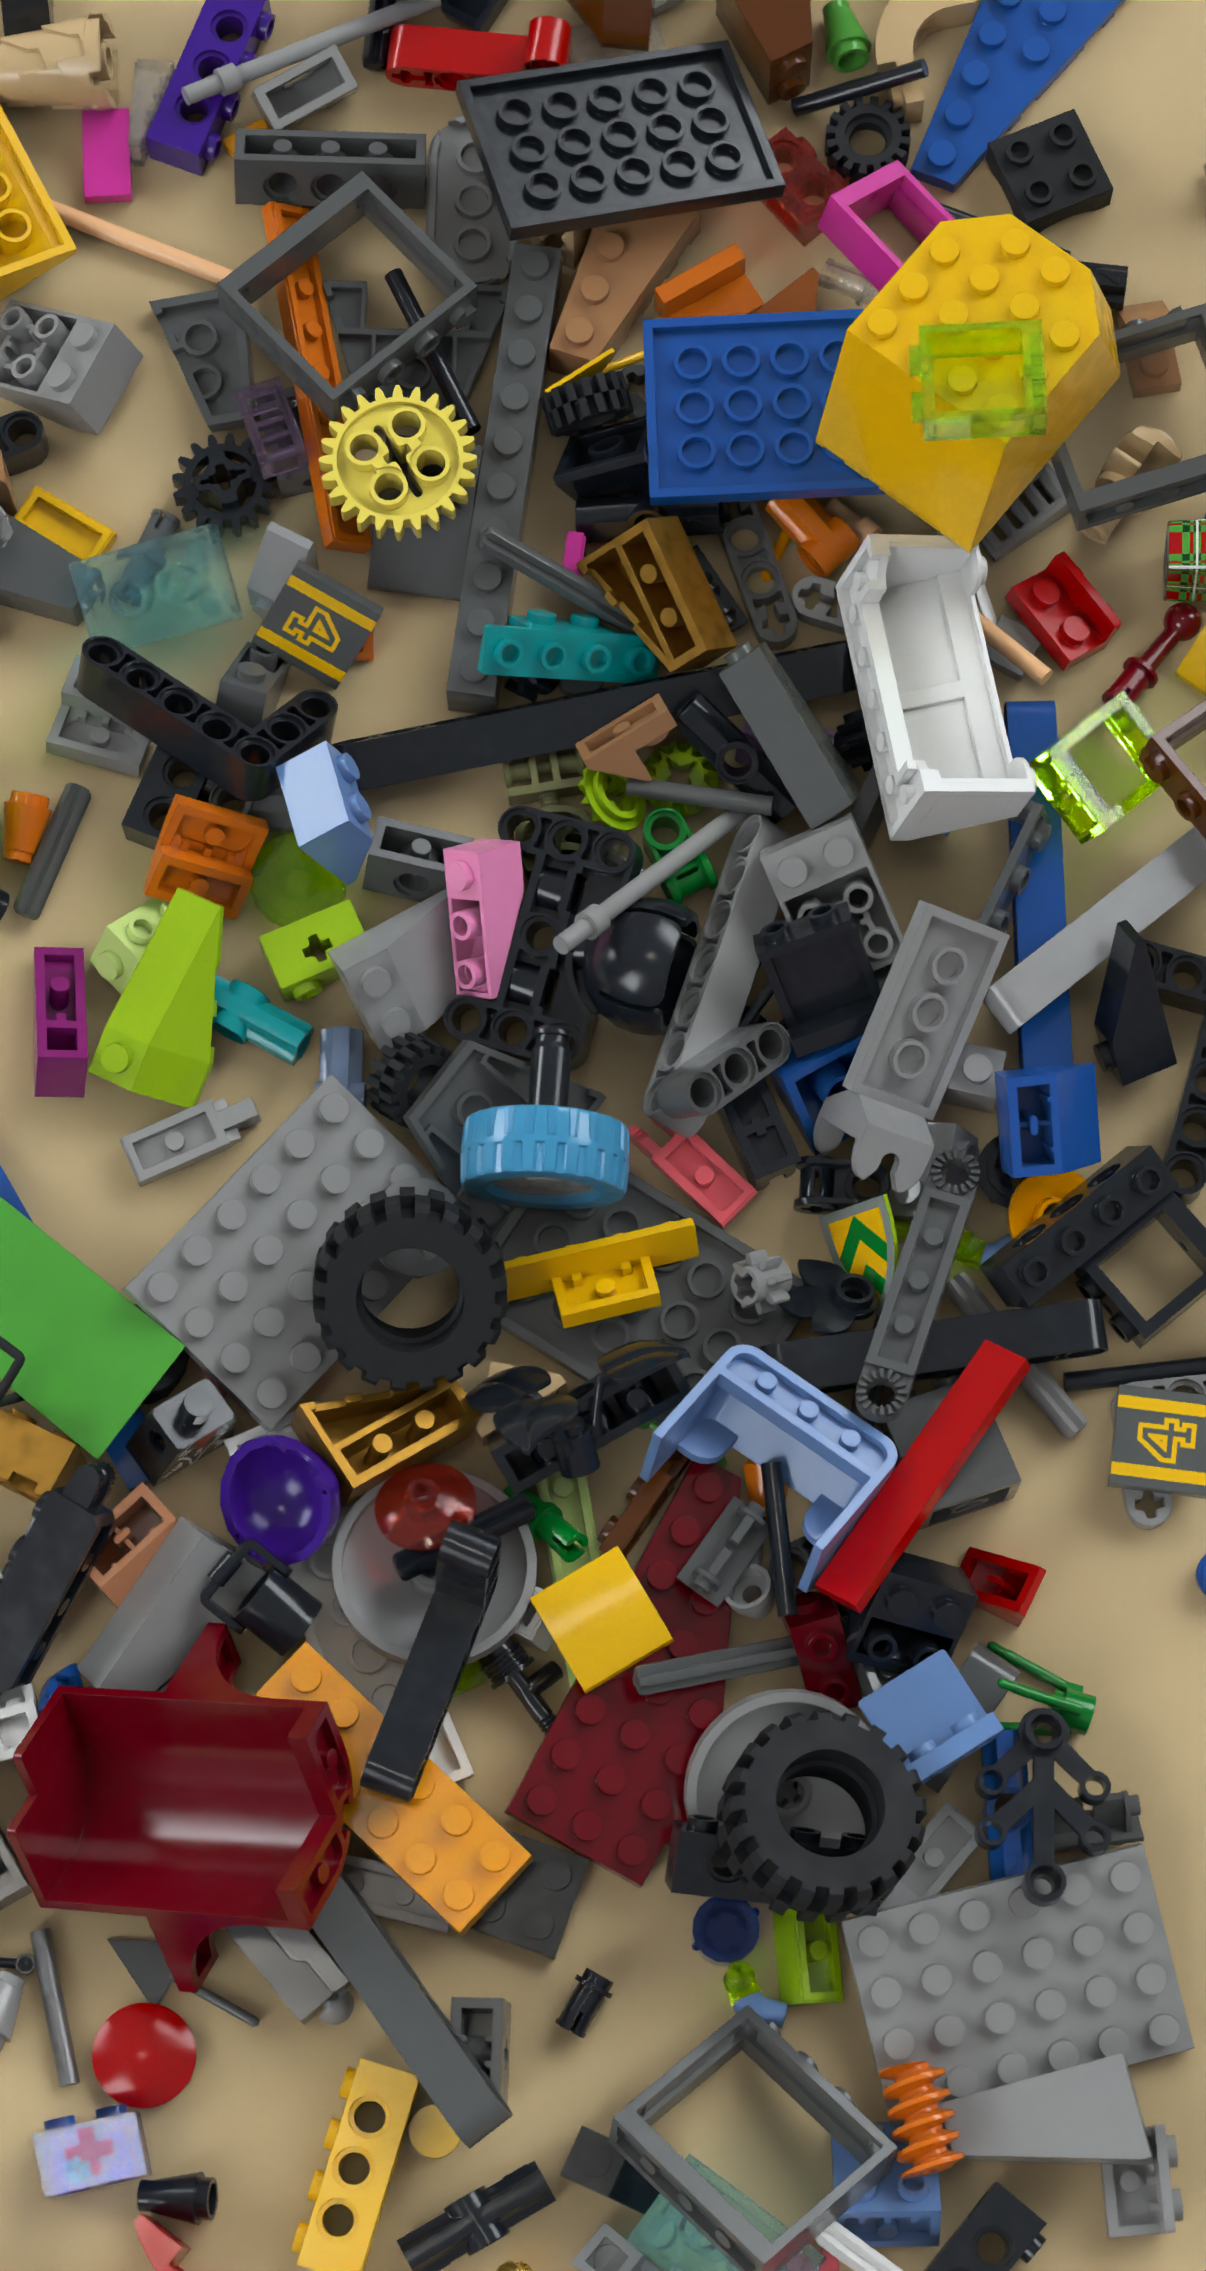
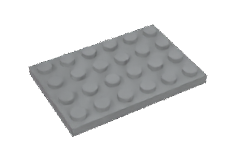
M331 1074L318 1085L122 1290L150 1318L185 1345L183 1350L266 1431H269L338 1359V1352L335 1348L328 1350L322 1340L321 1326L315 1322L313 1312L312 1287L315 1259L319 1247H323L325 1243L326 1232L334 1222L341 1223L345 1219L346 1209L356 1202L361 1206L370 1203L371 1194L384 1190L391 1183L410 1177L427 1178L439 1184L441 1183ZM377 1259L369 1266L363 1277L361 1290L365 1306L377 1317L413 1278L402 1276L390 1270Z
M1139 1842L1105 1851L1099 1856H1085L1057 1863L1066 1875L1067 1884L1061 1898L1051 1906L1040 1907L1027 1900L1022 1890V1880L1026 1872L878 1909L877 1916L855 1915L840 1921L877 2073L885 2068L917 2061H927L929 2066L945 2068L946 2074L933 2081L934 2087L947 2088L951 2092L949 2096L938 2102V2107L941 2108L939 2103L1120 2053H1123L1128 2065L1195 2048L1144 1845ZM1037 1879L1033 1882L1035 1890L1040 1894H1049L1052 1891L1050 1883L1044 1879ZM879 2077L882 2092L883 2089L895 2082ZM884 2099L887 2111L900 2103ZM889 2120L892 2126L903 2124L902 2122Z

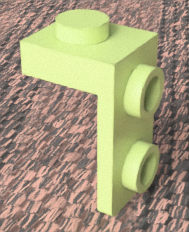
M153 898L106 926L89 962L121 995L170 902Z

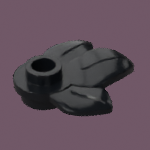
M799 1259L797 1267L804 1285L788 1292L790 1300L778 1304L784 1312L793 1318L802 1321L811 1320V1328L814 1333L835 1335L849 1330L855 1320H863L872 1316L877 1308L878 1296L874 1284L865 1276L853 1273L847 1274L839 1265L831 1262Z

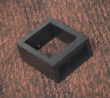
M1172 1191L1077 1268L1074 1273L1079 1278L1075 1282L1076 1286L1086 1299H1100L1101 1305L1112 1316L1108 1321L1115 1333L1126 1343L1133 1340L1141 1349L1206 1295V1228ZM1157 1220L1204 1274L1146 1321L1099 1266Z

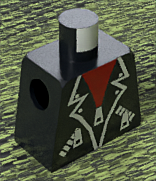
M204 1378L151 1410L125 1447L153 1487L224 1445V1440L233 1437L236 1416L211 1380ZM154 1440L164 1441L165 1451L160 1449Z

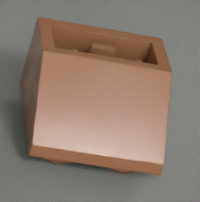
M143 1482L111 1510L114 1514L116 1527L88 1577L117 1609L178 1521Z

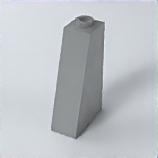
M181 1516L77 1669L91 1683L89 1687L156 1691L172 1677L182 1665L191 1647L196 1643L208 1622L224 1623L201 1604L200 1595L202 1589L210 1581L207 1574L226 1551L232 1553L237 1547ZM248 1554L241 1560L243 1564L224 1587L220 1586L210 1598L232 1616L248 1592L267 1571L259 1561Z
M1123 2053L939 2103L941 2108L955 2110V2116L942 2123L943 2129L959 2131L960 2137L947 2144V2149L951 2148L952 2151L964 2152L965 2158L960 2161L1147 2165L1155 2162L1127 2059Z

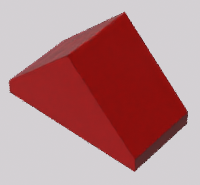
M970 1546L960 1565V1568L964 1569L979 1596L975 1606L1017 1627L1022 1623L1046 1573V1570L1040 1566Z

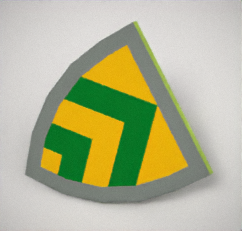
M887 1194L819 1217L834 1264L839 1265L847 1274L853 1273L865 1276L874 1284L878 1296V1304L874 1313L879 1317L898 1264V1242L906 1240L910 1225L904 1220L894 1222Z

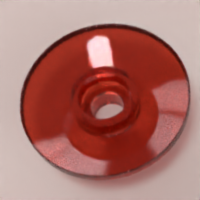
M420 1463L398 1471L383 1484L375 1500V1518L382 1534L395 1545L416 1551L434 1550L441 1548L446 1531L453 1519L468 1525L472 1524L477 1510V1499L471 1482L459 1470L440 1463ZM427 1495H428V1497L425 1498V1499H417V1498H419V1497H421V1496H427Z

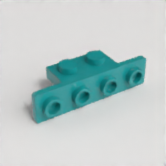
M528 609L527 616L509 615L507 625L487 624L484 626L477 669L484 675L631 683L656 678L659 659L637 634L614 632L599 623L600 618L594 614L572 612L571 618H556L555 613L547 610Z

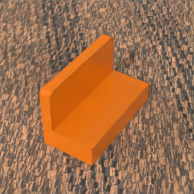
M736 243L654 288V309L661 319L753 314L763 306V300L745 275L746 257Z

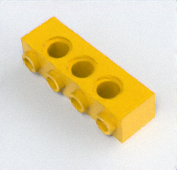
M360 2058L357 2069L348 2066L339 2093V2097L347 2099L341 2120L332 2117L323 2148L331 2150L325 2171L316 2169L307 2200L316 2202L309 2223L300 2221L291 2251L299 2254L296 2265L316 2271H364L421 2083L414 2074ZM367 2103H377L385 2111L384 2125L374 2133L361 2131L356 2121L359 2109ZM361 2154L369 2162L370 2171L368 2177L360 2184H348L341 2175L342 2162L349 2155ZM344 2205L351 2210L354 2223L352 2229L346 2235L336 2237L331 2235L326 2229L325 2217L332 2207Z

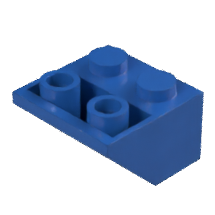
M1094 1062L994 1071L1000 1160L1003 1172L1012 1178L1063 1174L1101 1162Z

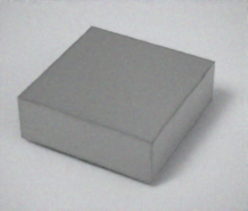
M1001 614L996 626L1035 656L1041 643L1029 628ZM986 643L991 667L1020 682L1025 673Z

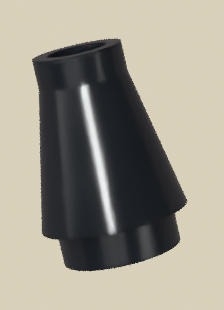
M202 2171L155 2180L142 2179L139 2183L137 2206L140 2212H152L195 2225H200L202 2220H213L215 2217L218 2203L217 2181L214 2177H205Z

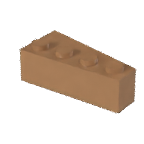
M700 210L592 228L549 346L550 371L567 376L605 351L613 348L614 353L609 363L628 337L631 327L640 315L643 316L651 304L654 288L661 285L665 278H669L678 265V259L688 245L691 246L700 233Z

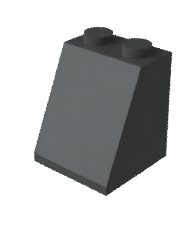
M961 1374L951 1375L933 1383L935 1390L918 1396L915 1395L914 1390H911L903 1413L891 1422L880 1423L884 1435L891 1439L897 1449L895 1467H897ZM896 1395L885 1400L886 1404L891 1405V1402L895 1401ZM996 1420L991 1424L919 1530L1014 1498L1021 1484V1478Z

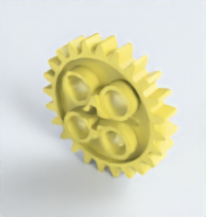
M395 385L393 395L389 398H386L383 391L377 387L375 388V401L371 403L359 394L357 396L359 410L354 412L348 407H341L344 424L330 421L329 431L334 438H323L321 440L322 451L328 454L319 457L320 470L328 472L321 476L323 489H333L329 494L331 506L343 504L341 516L344 521L358 515L357 527L359 532H363L371 523L374 524L378 539L384 536L387 528H394L397 541L402 540L405 528H411L417 538H422V524L425 523L439 531V515L442 513L454 520L456 518V508L453 501L467 504L468 492L463 487H475L476 484L475 474L469 471L478 468L477 455L470 453L475 449L474 436H464L468 431L466 419L453 422L456 416L453 404L439 410V395L436 393L426 402L421 401L420 387H415L409 398L403 397L400 385ZM403 426H413L419 430L418 433L409 438L396 434V431ZM376 429L384 431L398 461L401 464L407 463L409 479L423 493L420 497L414 496L410 490L406 477L398 463H390L388 447L378 434L375 433ZM362 449H371L377 453L374 458L368 461H360L353 457L355 453ZM430 464L441 466L444 469L443 472L434 477H427L421 474L420 470ZM386 488H396L402 492L399 497L393 500H384L378 496Z

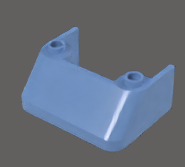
M742 1344L729 1348L653 1432L639 1477L648 1482L676 1450L690 1460L701 1464H711L719 1461L732 1447L760 1467L762 1463L781 1462L783 1483L813 1503L807 1510L802 1523L806 1539L814 1545L798 1585L799 1589L807 1593L821 1576L892 1474L897 1461V1449L886 1435L757 1347Z

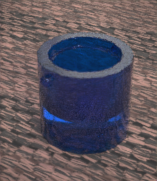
M714 1897L708 1899L698 1908L693 1919L692 1949L697 1951L705 1961L715 1966L731 1967L742 1963L752 1954L759 1939L760 1924L757 1918L760 1914L759 1909L752 1908L747 1901Z

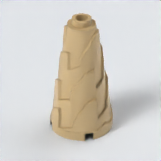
M91 13L87 17L41 25V30L0 37V104L7 103L8 107L52 106V110L94 109L103 111L118 108L116 104L120 103L121 96L120 62L118 49L111 50L109 42H104V39L115 38L108 16L105 13Z

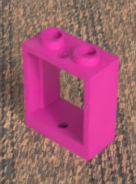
M898 159L830 195L817 226L879 292L901 268L903 263L863 221L888 208L922 243L939 222L955 220Z

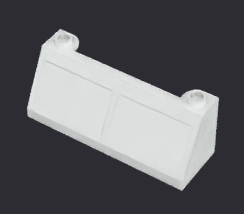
M868 534L835 586L890 841H910L1017 817L1036 792L1037 778L1034 769L1029 766L1027 760L1023 757L1012 759L975 598L980 585H983L987 578V561L984 556H981L979 544L969 554L944 535Z

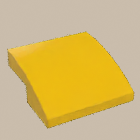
M618 1546L529 1598L585 1694L674 1642L667 1627Z

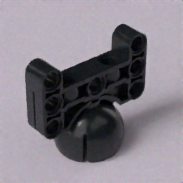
M517 805L506 810L498 822V833L501 840L515 841L514 831L516 827L525 821L534 822L535 831L528 841L520 843L521 856L535 860L495 1002L473 996L454 998L444 1011L443 1022L446 1030L460 1041L471 1040L508 1056L531 1062V1052L535 1044V1039L532 1038L533 1030L541 1025L563 1026L570 1029L574 1038L570 1071L580 1068L586 1062L599 1019L597 1015L600 1013L616 1027L634 1034L649 1036L666 1034L697 945L693 938L697 937L700 931L698 915L687 906L669 899L641 898L611 920L608 930L594 940H584L565 955L560 954L554 948L553 942L546 949L536 950L533 941L535 934L540 929L552 927L555 933L554 937H556L575 923V916L591 904L599 905L637 877L643 866L644 856L638 844L621 830L528 806ZM571 833H580L582 840L579 849L569 855L562 854L560 846L563 838ZM627 845L629 853L626 861L616 867L608 866L607 855L614 846ZM478 1009L480 1013L478 1027L474 1031L463 1033L460 1028V1020L463 1014L469 1010ZM516 1022H525L527 1026L525 1039L520 1044L509 1045L506 1039L509 1027Z

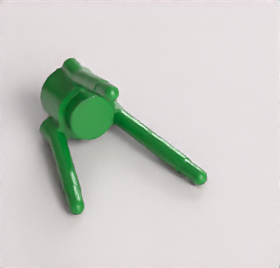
M993 1641L987 1644V1648L996 1655L1058 1690L1055 1689L1052 1694L1004 1678H1000L997 1681L998 1687L1048 1705V1709L1058 1712L1066 1720L1070 1735L1071 1732L1085 1736L1093 1717L1096 1696L1083 1693V1686L1068 1682ZM1000 1722L1004 1730H1018L1020 1722ZM1038 1728L1034 1730V1735L1051 1736L1046 1729Z

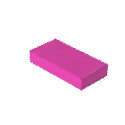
M129 108L103 111L82 110L85 203L133 202L131 117Z

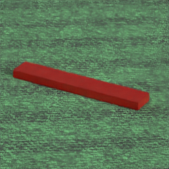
M984 1340L816 1581L815 1586L820 1593L861 1614L1030 1370L1031 1366L1026 1358L989 1340Z

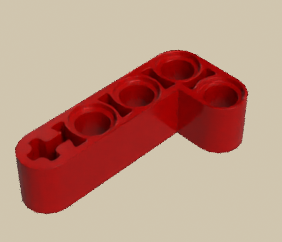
M539 16L530 20L528 36L412 24L397 25L391 29L385 76L392 83L401 86L456 91L457 81L570 64L572 54L571 26L568 22L558 17Z

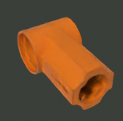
M815 498L771 500L764 508L797 545L796 551L802 562L818 577L827 578L856 553L861 546L859 539L852 529L835 515L830 516Z

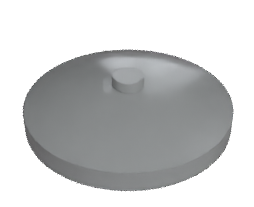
M436 1467L414 1469L396 1474L362 1495L345 1516L337 1533L332 1553V1582L335 1598L345 1621L359 1639L381 1656L405 1665L435 1591L436 1567L408 1581H403L394 1568L393 1555L447 1529L453 1519L461 1522L509 1498L497 1487L473 1474L455 1469ZM527 1523L501 1536L503 1541L498 1581L466 1664L475 1662L498 1649L517 1630L529 1610L531 1604L529 1598L534 1595L536 1585L537 1556L534 1540Z
M795 1688L767 1690L753 1694L731 1705L719 1714L706 1728L689 1759L684 1782V1804L687 1820L688 1815L691 1814L716 1818L718 1802L724 1794L722 1787L728 1774L748 1744L753 1743L759 1732L771 1723L779 1726L785 1716L798 1712L804 1715L805 1720H808L814 1710H830L833 1720H840L844 1713L857 1715L833 1698L817 1692ZM860 1719L858 1726L870 1731L866 1724ZM798 1777L786 1781L779 1788L776 1795L777 1811L787 1833L790 1834L791 1827L800 1826L821 1831V1837L841 1840V1833L844 1832L865 1835V1824L858 1805L837 1784L818 1777ZM717 1849L712 1857V1865L717 1868L727 1867L726 1862L732 1855L731 1850Z

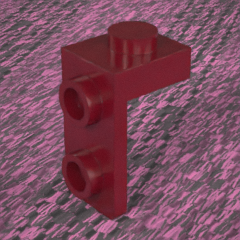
M810 1591L796 1595L798 1615L782 1617V1621L793 1642L805 1689L833 1698L848 1709L858 1706L862 1698L852 1661L847 1660L845 1656L846 1638L835 1605L830 1597L822 1593Z

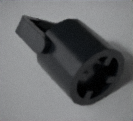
M249 1537L241 1541L232 1553L229 1551L225 1552L207 1574L210 1581L202 1589L200 1595L201 1604L240 1635L246 1629L249 1630L280 1656L286 1654L302 1637L323 1605L289 1577L293 1572L289 1565L259 1541ZM252 1549L273 1566L256 1582L232 1616L210 1598L220 1586L224 1587L243 1564L241 1560Z

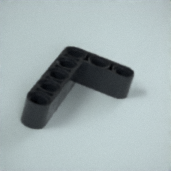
M93 636L82 644L76 686L85 698L241 800L254 802L268 797L281 787L276 770L277 766L325 740L331 744L338 704L336 699L325 691L309 689L300 692L252 729L118 640L107 636Z
M1145 940L1161 1004L1203 1015L1163 1163L1169 1172L1176 1169H1185L1193 1175L1195 1180L1193 1187L1181 1188L1178 1186L1173 1190L1185 1205H1188L1198 1198L1206 1183V1140L1200 1142L1193 1141L1183 1131V1126L1188 1123H1198L1206 1130V1094L1202 1093L1196 1085L1198 1078L1206 1077V957ZM1179 972H1186L1196 979L1197 986L1193 989H1183L1174 982L1173 975Z
M454 1519L451 1521L437 1558L434 1594L369 1753L360 1780L361 1787L408 1804L411 1803L493 1597L499 1576L503 1537Z

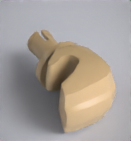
M1139 425L1126 433L1112 450L1101 468L1099 476L1095 480V487L1181 461L1182 453L1167 433L1158 428L1152 429ZM1139 512V513H1136V514H1133V515H1140V514H1142L1143 512ZM1122 518L1081 531L1092 541L1105 544L1109 539V535Z

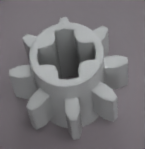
M765 1249L746 1253V1260L733 1263L732 1266L735 1271L731 1276V1290L736 1300L741 1303L743 1309L755 1305L758 1315L777 1310V1304L790 1300L788 1292L792 1286V1274L788 1265L782 1260L781 1255L768 1258Z

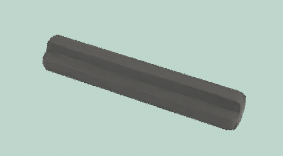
M71 782L65 785L14 902L15 912L27 919L37 920L40 917L87 809L91 794L90 790L84 786Z

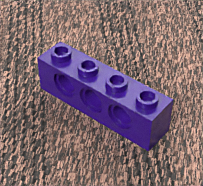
M205 0L145 136L151 159L199 176L203 175L209 161L213 163L216 161L223 143V136L220 135L226 121L232 122L239 109L241 99L238 94L239 91L225 97L219 93L194 104L187 105L182 96L181 87L204 79L206 76L213 74L214 69L226 64L233 63L237 66L258 58L256 52L261 40L265 42L269 40L275 25V15L271 14L269 0ZM228 34H238L241 36L232 42L221 40ZM193 114H203L206 116L199 122H189L186 120Z

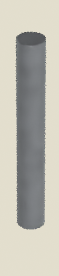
M50 1928L30 1932V1938L59 2087L78 2084L80 2080Z

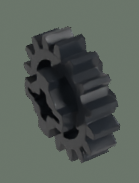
M228 433L225 443L218 444L213 434L208 435V447L202 449L194 442L190 445L193 458L189 459L180 456L178 459L179 468L183 473L172 475L173 485L179 489L173 493L176 506H184L181 512L185 522L197 518L196 526L199 533L203 534L209 526H212L218 539H222L226 528H232L235 536L241 537V525L247 523L255 530L259 527L258 512L270 516L272 509L267 499L277 498L276 485L271 483L276 479L274 466H266L268 458L264 449L253 454L254 448L251 439L247 438L238 446L235 445L233 433ZM207 466L203 474L198 475L201 472V470ZM222 482H228L231 488L227 490H221V486L219 484ZM252 496V498L242 507L246 498ZM207 508H213L219 512H215Z

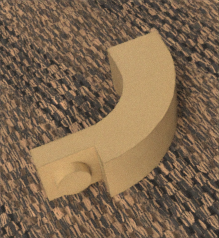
M889 0L881 15L876 31L873 74L915 61L914 52L917 47L935 32L972 24L975 18L977 0ZM920 79L888 89L889 101L894 103L893 109L899 108L905 114L904 123L909 122L911 124L922 121L925 99Z

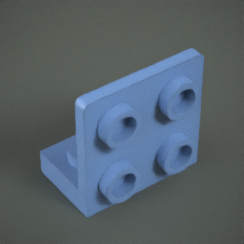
M943 1649L878 1688L858 1703L859 1709L870 1726L876 1725L887 1733L882 1740L891 1749L899 1744L905 1751L908 1758L903 1765L907 1771L917 1770L922 1785L999 1737L1004 1730L993 1711L986 1714L955 1664Z
M877 2122L885 2127L883 2133L898 2147L897 2152L909 2145L892 2140V2132L903 2124L892 2126L890 2122ZM831 2135L833 2187L836 2188L862 2164ZM895 2155L891 2172L835 2221L871 2247L939 2246L942 2211L939 2172L915 2178L901 2179V2174L912 2168L913 2165L897 2162Z

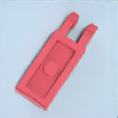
M652 1120L656 1126L672 1137L661 1148L642 1128H638L633 1124L628 1129L631 1142L645 1156L651 1159V1164L722 1230L757 1197L758 1191L696 1133L689 1138H685Z

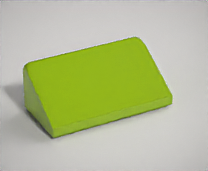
M788 1908L783 1916L772 1911L780 2001L789 2003L788 2007L844 2002L837 1922L827 1923L824 1914H819L813 1923L797 1921V1911Z

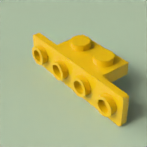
M686 1218L668 1221L644 1229L617 1233L606 1238L580 1244H571L563 1248L504 1261L508 1286V1302L554 1291L564 1329L661 1306L660 1291L653 1267L699 1256L694 1220Z

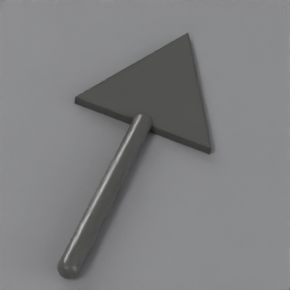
M107 1939L147 2001L159 2004L171 1982L175 1983L158 1942ZM202 1986L197 1993H193L250 2026L256 2027L260 2023L258 2017Z

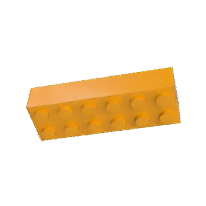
M306 1641L254 1695L275 1699L328 1702L347 1751L352 1775L353 1804H344L343 1824L461 1937L466 1934L533 1862L532 1855L430 1758L410 1804L361 1787V1776L384 1715Z

